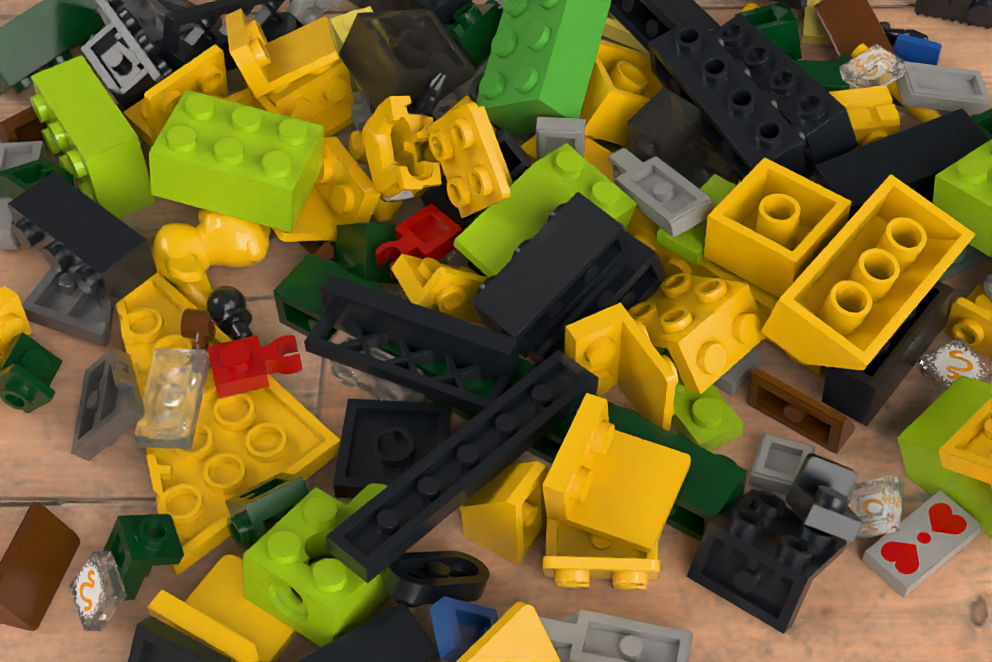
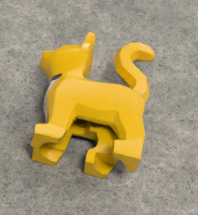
M389 96L378 105L374 114L369 117L363 130L353 131L349 138L351 156L362 164L369 163L371 177L368 178L372 181L377 191L381 193L372 214L377 222L392 221L404 205V200L413 198L418 191L425 187L440 186L442 184L440 162L421 161L418 143L429 141L430 135L427 126L433 123V117L408 113L406 106L411 104L410 96Z

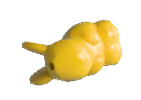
M201 208L198 212L199 224L196 227L186 223L175 222L165 224L159 229L151 251L156 271L168 282L175 284L177 290L197 309L207 311V299L214 289L205 273L206 270L213 265L246 268L259 264L265 259L270 246L269 237L271 230L268 226Z

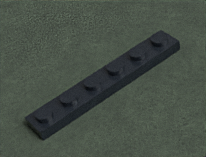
M557 350L326 535L327 551L366 583H369L581 405L586 393L594 395L597 392L599 377Z

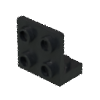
M753 489L708 522L686 577L784 634L793 626L813 579L843 553L847 541L803 524L796 513L786 507L785 502L780 497L769 492Z

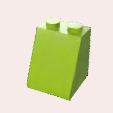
M961 375L897 439L908 479L932 496L941 490L983 525L981 530L992 537L991 485L943 468L938 452L992 397V384Z

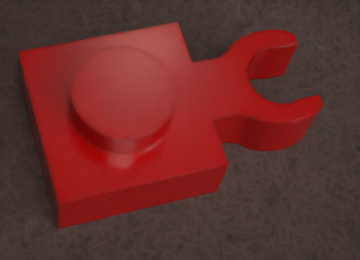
M431 203L394 228L396 241L386 242L375 251L377 266L380 267L389 260H395L389 264L391 278L397 279L391 267L401 254L421 259L429 257L438 261L455 249L453 246L454 240L463 232V228Z
M258 335L207 347L219 398L270 387L268 374L280 373L288 375L303 369L300 353L284 356L287 353L298 352L296 338L293 335L281 336L265 346H260Z

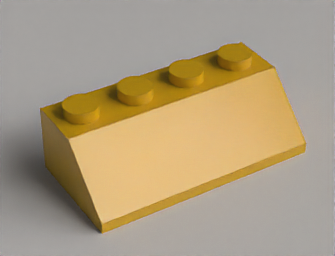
M890 174L778 299L761 333L802 364L864 371L976 234Z

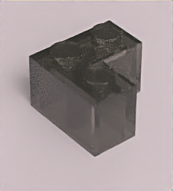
M665 87L627 121L628 151L642 162L657 156L699 189L714 174L738 185L739 177L715 148L701 140V109Z

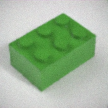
M504 0L502 16L497 33L491 43V53L484 76L479 84V93L476 100L478 107H485L490 122L501 129L507 130L510 135L536 132L537 117L579 119L612 0Z

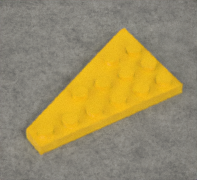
M157 272L116 303V308L120 319V328L126 353L131 356L145 409L144 417L139 422L143 433L146 457L157 503L158 514H169L172 516L184 552V556L179 564L169 565L170 569L178 576L231 536L227 526V519L231 517V514L226 505V500L281 472L303 476L305 481L338 456L341 440L269 374L267 377L270 387L219 398L207 350V377H195V339L182 337L181 319L185 309L197 308ZM214 324L216 334L214 339L209 341V346L232 341Z

